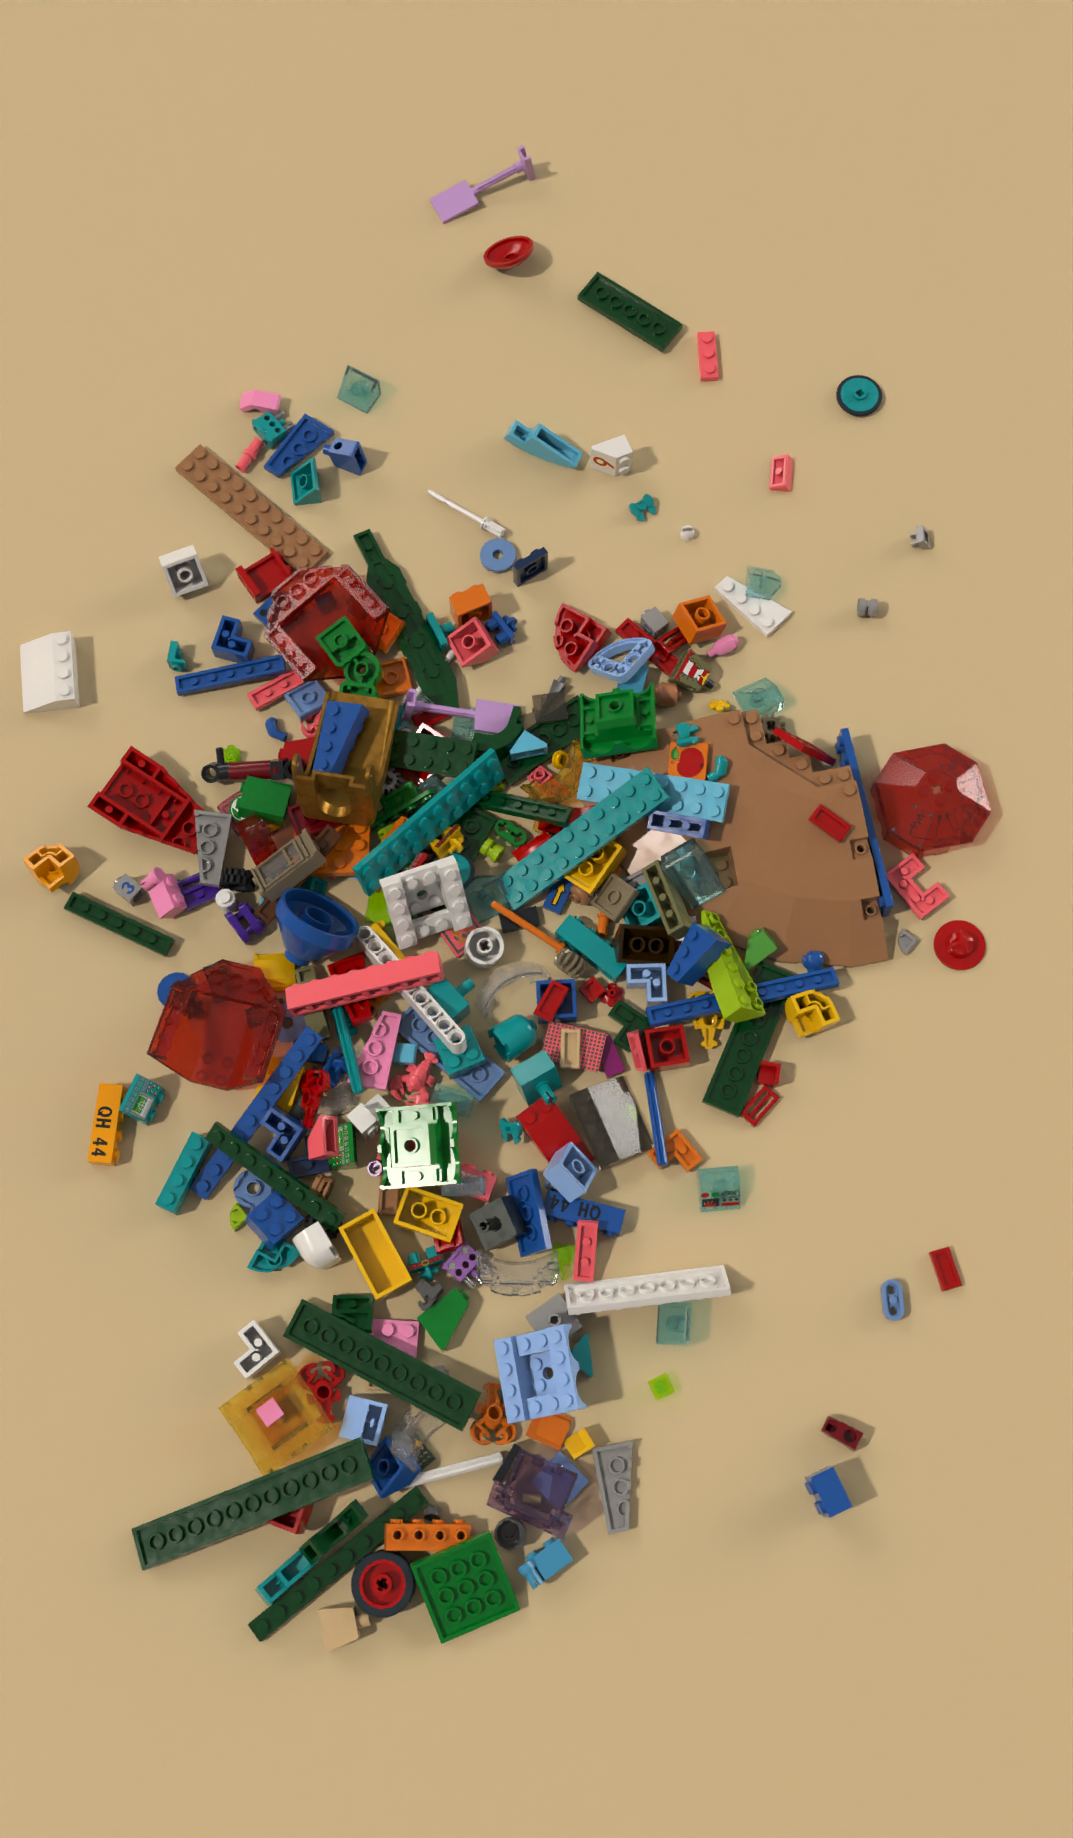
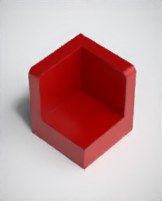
M761 1061L756 1084L776 1088L779 1083L781 1064Z

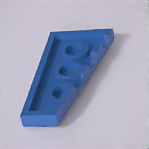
M304 414L266 462L264 469L280 478L334 435V430Z

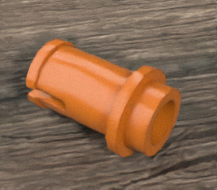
M600 911L597 915L599 919L596 932L600 936H608L609 923L612 919Z

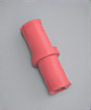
M255 437L250 446L243 451V456L235 465L239 471L245 473L250 463L255 461L257 453L264 445L263 441Z

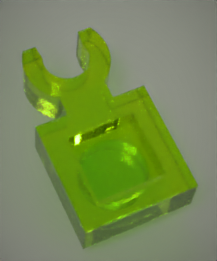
M554 1242L550 1263H554L556 1266L551 1270V1278H554L556 1271H560L562 1273L561 1280L565 1279L566 1271L564 1266L570 1267L574 1246Z

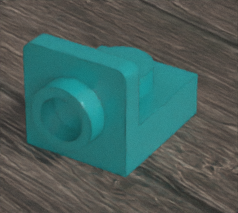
M171 641L167 657L169 668L178 672L188 670L186 660L182 659L183 649L180 648L177 641Z

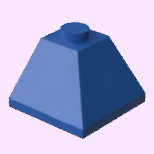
M387 1436L369 1458L375 1479L371 1480L380 1498H385L410 1485L422 1470L411 1452Z

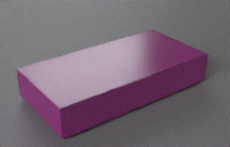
M610 1035L606 1036L600 1062L607 1079L625 1072L623 1063Z

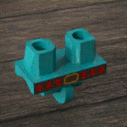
M435 1245L425 1249L428 1259L420 1261L418 1252L407 1255L409 1264L407 1268L410 1275L426 1270L418 1273L420 1279L428 1277L429 1282L433 1281L432 1275L439 1273L438 1267H432L445 1263L442 1254L436 1253Z

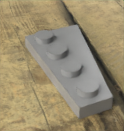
M194 810L200 884L220 887L233 818L232 814Z

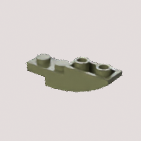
M313 964L295 970L296 984H304L317 979L316 969ZM326 1009L304 1014L306 1025L324 1037L322 1041L332 1038Z

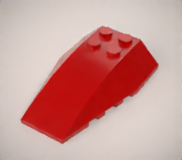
M130 746L120 760L118 769L102 791L97 792L87 807L120 829L195 855L198 850L194 810H204L171 777L163 766Z

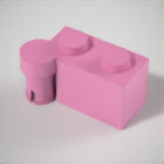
M155 867L145 879L140 881V884L145 883L142 885L144 890H150L148 893L159 919L174 918L187 908L174 874H165L161 868Z

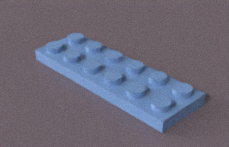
M410 1006L402 1014L398 1034L410 1044L418 1045L417 1050L423 1055L426 1051L436 1054L439 1062L434 1064L447 1074L433 1042V1039L438 1038V1036ZM484 1053L485 1065L452 1079L480 1103L506 1074L502 1068Z

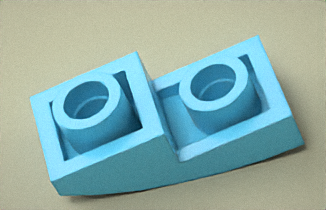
M396 1043L392 1063L399 1066L415 1064L418 1045Z

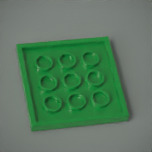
M490 1530L410 1563L441 1644L520 1610Z

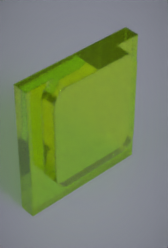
M383 891L379 893L374 892L369 897L365 923L374 924L382 920L385 922V926H392Z

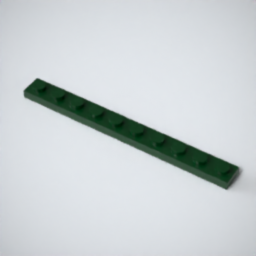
M415 1486L247 1624L259 1642L263 1641L384 1541L385 1523H390V1519H403V1523H405L425 1507L429 1502L419 1488Z

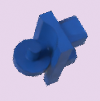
M495 610L491 613L492 618L485 623V626L489 633L497 629L500 631L495 636L499 646L507 643L511 646L515 643L513 632L517 631L515 626L517 619L515 617L509 618L507 615L502 619Z
M339 1048L334 1049L323 1067V1070L327 1071L330 1076V1086L332 1088L336 1087L342 1075L347 1072L344 1055Z

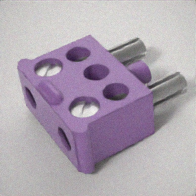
M465 1241L466 1245L459 1246L443 1264L442 1270H447L459 1282L463 1281L468 1287L474 1289L473 1286L476 1287V1283L467 1274L469 1273L474 1278L479 1274L473 1268L475 1265L485 1274L488 1273L487 1271L490 1268L480 1260L482 1257ZM471 1254L475 1255V1260L473 1261L469 1259ZM467 1262L469 1267L463 1268L462 1263ZM458 1269L461 1270L462 1275L457 1276L455 1271Z

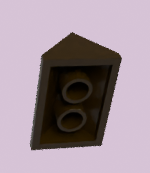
M619 924L612 941L617 963H665L666 966L671 964L674 958L675 938L668 935L665 927Z

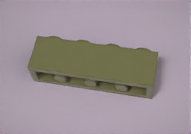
M655 860L642 868V872L668 935L679 940L686 936L692 922L669 866L659 860Z

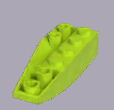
M707 910L701 911V925L709 927L732 944L729 949L725 948L717 961H713L707 967L710 983L724 1020L738 1023L764 1016L766 1014L763 1008L764 1004L759 998L757 986L725 931L720 918L716 913Z

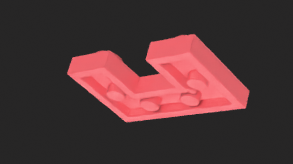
M912 853L888 871L886 876L892 889L916 917L921 920L949 899L950 895L939 882L935 883L924 893L921 891L912 878L923 871L925 866Z

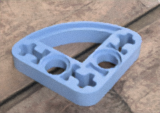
M647 638L623 639L597 652L588 661V666L593 674L618 683H625L654 653L655 647L652 641ZM631 650L621 662L609 659L616 654Z

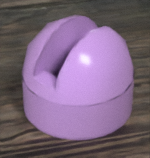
M379 1160L369 1162L367 1166L368 1173L371 1176H380L383 1173L382 1162ZM380 1166V1169H379V1170H377V1171H375V1172L373 1171V1169H375V1168H377V1167Z

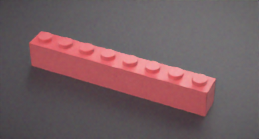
M428 951L422 955L407 956L398 961L392 960L377 966L371 965L361 970H351L341 975L334 974L328 978L314 979L304 984H294L291 987L285 988L287 1009L293 1017L443 981L445 978L442 960L437 951Z

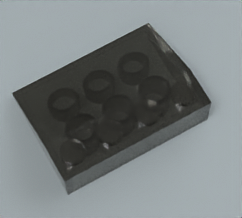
M623 1076L587 1087L569 1095L571 1106L600 1171L655 1147Z

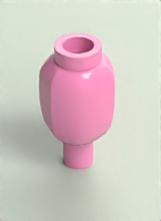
M727 634L714 642L712 649L706 651L709 658L714 655L723 656L733 651L737 644H739V640L735 634Z

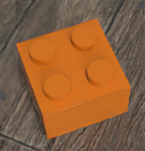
M483 583L473 585L468 590L456 592L449 597L450 613L457 628H460L473 617L482 622L492 618V601Z
M710 595L679 603L672 616L689 645L720 637L727 624Z

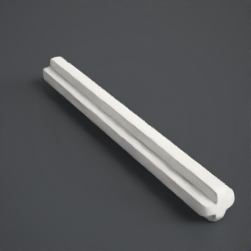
M498 1452L421 1472L410 1485L404 1488L502 1464L503 1457Z

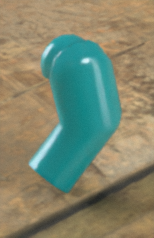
M724 756L716 757L715 770L706 775L709 781L715 782L725 776L728 761Z

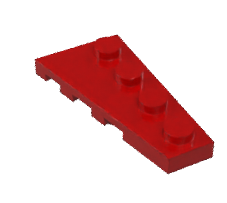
M363 952L327 965L330 975H341L351 970L365 969ZM370 999L344 1005L354 1027L372 1020Z

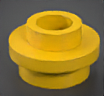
M562 750L556 751L552 757L553 766L557 769H563L568 766L570 762L569 755Z

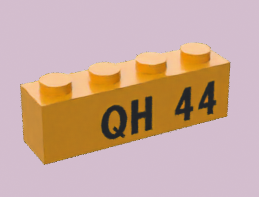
M99 1083L87 1162L92 1165L115 1167L116 1161H119L120 1150L118 1145L123 1138L121 1126L122 1122H125L126 1116L119 1108L128 1092L124 1085Z

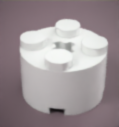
M487 926L471 931L464 945L465 958L471 965L482 969L494 966L500 960L504 951V942L500 933L494 928ZM483 944L487 945L485 951L481 950Z

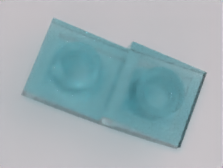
M461 1175L462 1184L441 1185V1196L485 1195V1175Z

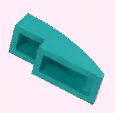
M298 1550L257 1586L255 1591L265 1604L270 1606L315 1564L311 1566L302 1552Z

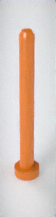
M497 901L491 903L493 909L555 948V953L560 952L566 945L563 941L559 943Z

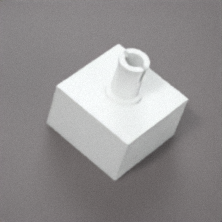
M193 545L159 557L174 598L208 586Z

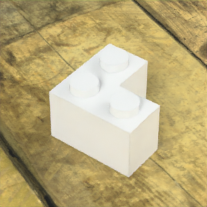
M377 1093L365 1105L360 1103L346 1117L365 1140L368 1138L372 1139L378 1134V1129L381 1127L375 1109L388 1108L390 1106Z
M252 1320L238 1332V1335L248 1346L249 1350L233 1363L245 1379L250 1380L282 1353L260 1324Z

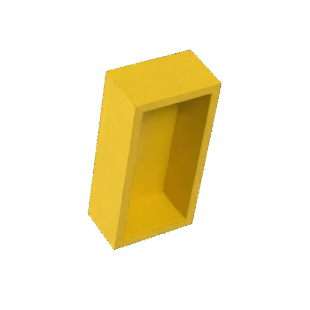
M374 1208L338 1228L377 1302L413 1283L408 1270Z

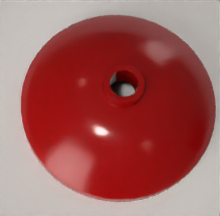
M512 236L502 239L485 251L483 256L485 264L494 269L515 268L531 255L534 244L526 236Z

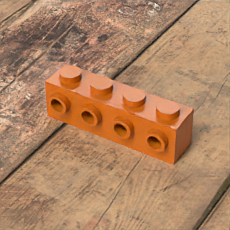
M390 1519V1523H385L384 1550L441 1551L471 1538V1524H466V1520L454 1519L453 1524H445V1519H432V1524L424 1523V1519H411V1523H403V1519Z

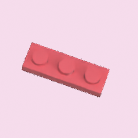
M715 331L697 332L700 382L718 381Z
M294 668L247 693V696L255 710L258 711L281 699L285 693L305 683L297 669Z
M578 1219L573 1280L594 1281L599 1221Z

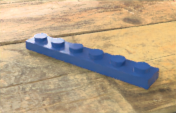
M283 654L175 676L176 691L178 696L285 674L287 673Z

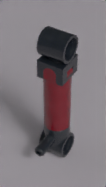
M222 747L216 748L217 762H211L201 770V776L207 783L246 780L247 775L271 780L293 779L291 770L292 759L289 761L287 758H276L262 761L225 762ZM301 759L303 772H305L306 763ZM210 768L216 771L215 777L210 774Z

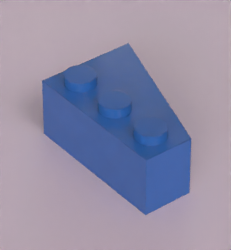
M693 922L666 974L678 983L693 986L708 971L707 967L713 961H717L725 948L729 949L732 944L709 927Z

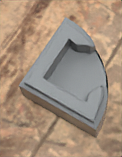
M903 928L898 935V946L906 956L918 939Z

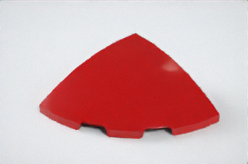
M564 603L560 606L554 622L556 626V632L553 636L555 648L558 650L563 663L575 673L582 669L600 651L612 634L605 626L593 621L589 616Z

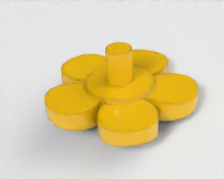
M715 699L710 701L708 708L710 710L716 709L717 712H723L724 709L730 708V704L726 700L721 699L718 701Z

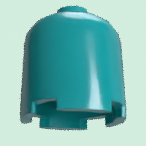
M516 1014L489 1028L488 1036L489 1038H494L496 1042L494 1045L495 1050L503 1060L506 1059L509 1063L535 1045L537 1041L536 1030L538 1028L532 1019L529 1020L524 1015Z

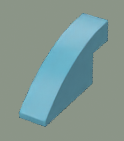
M516 420L510 425L504 437V440L535 457L575 469L583 454L540 423L530 430Z

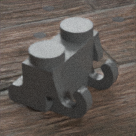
M422 1279L415 1289L420 1293L425 1302L428 1300V1303L423 1305L421 1301H418V1306L423 1311L433 1306L438 1301V1297L444 1292L442 1286L436 1284L432 1287Z

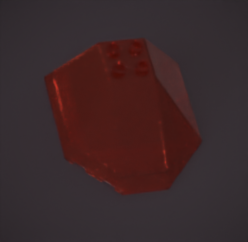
M331 565L317 566V568L311 569L300 567L272 590V604L268 610L267 629H264V637L304 682L345 678L344 670L338 669L315 638L344 615L368 645L369 652L376 655L390 608L349 565H341V567H332Z
M222 959L215 962V965L207 969L203 968L191 974V977L183 981L178 980L172 984L147 1054L192 1083L225 1091L263 1083L287 1012L260 968Z

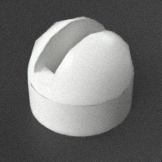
M686 525L681 529L680 537L682 540L691 541L694 538L695 531L692 526Z

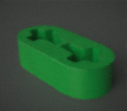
M500 819L495 823V834L515 848L526 844L527 836L523 830L505 819ZM504 825H506V830L508 832H506L505 830L500 832L499 826L503 827ZM514 836H522V842H515Z

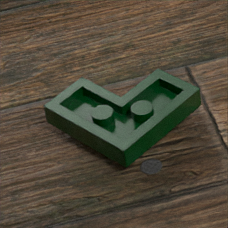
M618 999L608 1014V1017L623 1026L613 1040V1043L630 1053L631 1049L627 1033L640 1029L642 1036L644 1030L649 1025V1021L646 1016Z

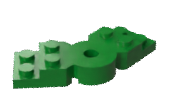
M344 615L315 638L338 669L344 670L346 680L340 684L339 692L379 698V691L376 689V686L382 679V665L375 655L369 652L368 645ZM362 668H367L365 673L359 674Z

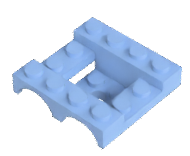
M562 1324L535 1332L493 1340L508 1424L587 1408L586 1404L580 1399L576 1386V1376L580 1369L578 1361L574 1359L569 1348L568 1336L572 1328L571 1324ZM549 1367L553 1370L551 1379L547 1376V1369Z

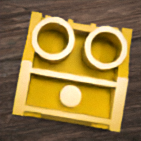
M254 953V975L256 991L258 993L285 992V988L296 984L295 964L290 962L284 953Z

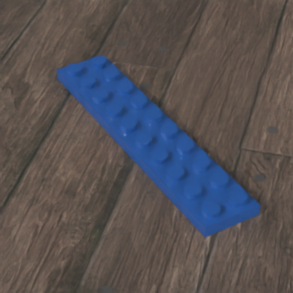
M844 728L840 730L839 736H837L835 751L841 758L839 760V767L850 765L854 781L856 780L868 832L867 840L873 858L880 894L877 902L881 917L889 916L894 903L849 729Z

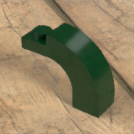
M513 706L509 722L501 732L493 735L474 733L472 741L479 743L477 758L483 755L489 748L496 751L498 758L510 753V750L524 731V715H522L521 707Z
M355 1499L325 1527L309 1538L299 1550L312 1566L353 1532L369 1515L357 1499Z

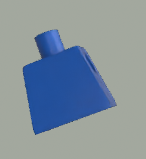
M335 438L332 445L325 444L323 447V454L330 456L335 467L359 476L361 475L367 459L360 442Z

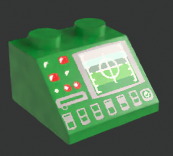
M352 1122L339 1125L340 1156L328 1159L329 1166L332 1165L334 1171L358 1169L356 1129Z

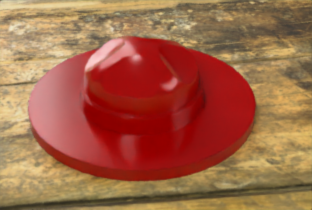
M954 920L942 925L935 934L933 942L937 958L942 964L954 970L973 968L982 960L986 949L985 939L981 931L975 925L963 920Z

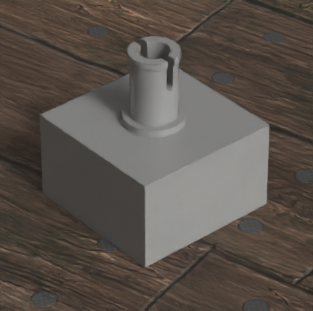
M560 1293L526 1316L534 1331L562 1324H571L572 1328L569 1331L568 1339L583 1328L575 1315H568L567 1303Z

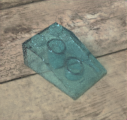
M694 838L661 856V869L692 909L725 891L706 854Z

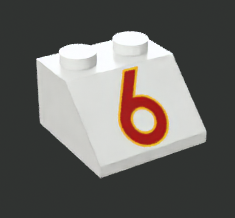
M625 434L591 446V468L612 476L625 475L631 471L633 451Z

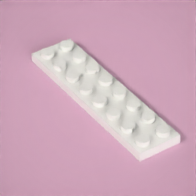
M724 1265L565 1284L564 1292L568 1315H581L583 1313H599L608 1310L731 1295V1288Z

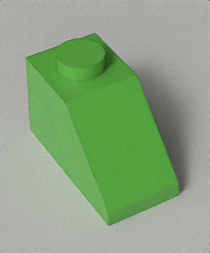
M764 927L760 930L756 928L749 934L744 963L747 971L777 950L778 945Z

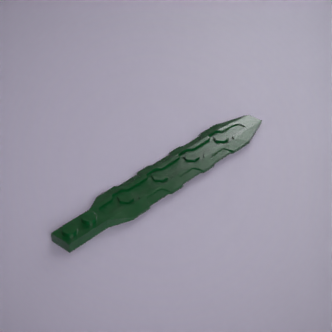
M370 529L353 535L354 541L368 566L366 583L373 597H376L380 607L406 623L397 640L404 657L407 658L415 673L414 677L422 693L435 705L459 708L456 676L437 645V639L427 626L422 616V611L417 601L412 597L400 568L384 557Z

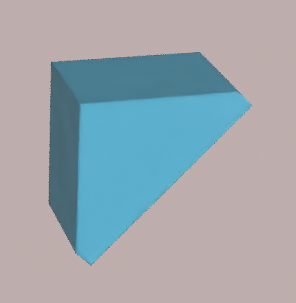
M524 730L510 750V759L514 761L548 754L547 743Z

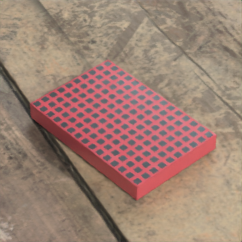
M554 1021L549 1023L543 1050L546 1051L552 1062L560 1064L561 1029H581L580 1069L598 1073L607 1034Z

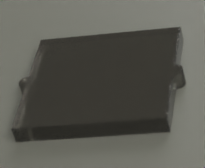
M564 691L532 696L534 707L532 712L535 714L536 725L568 720V704L565 701Z

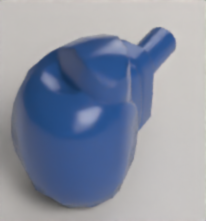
M809 951L802 957V964L807 969V972L822 969L824 956L821 952Z

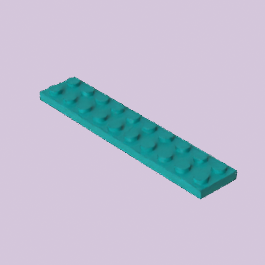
M489 748L352 867L366 895L370 897L381 887L380 879L395 875L416 854H419L430 842L436 839L505 778L495 750Z
M646 767L496 878L495 881L512 908L519 910L667 802L670 797L651 769Z

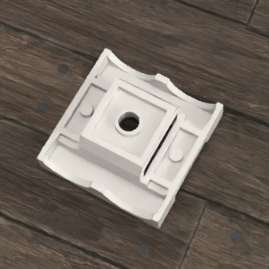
M453 855L379 880L386 900L388 915L395 932V940L400 950L417 945L418 939L450 928L458 931L473 926L458 864ZM419 891H426L424 895L417 896V893ZM444 904L446 906V909L416 918L414 920L411 919L412 915L427 911L429 909Z

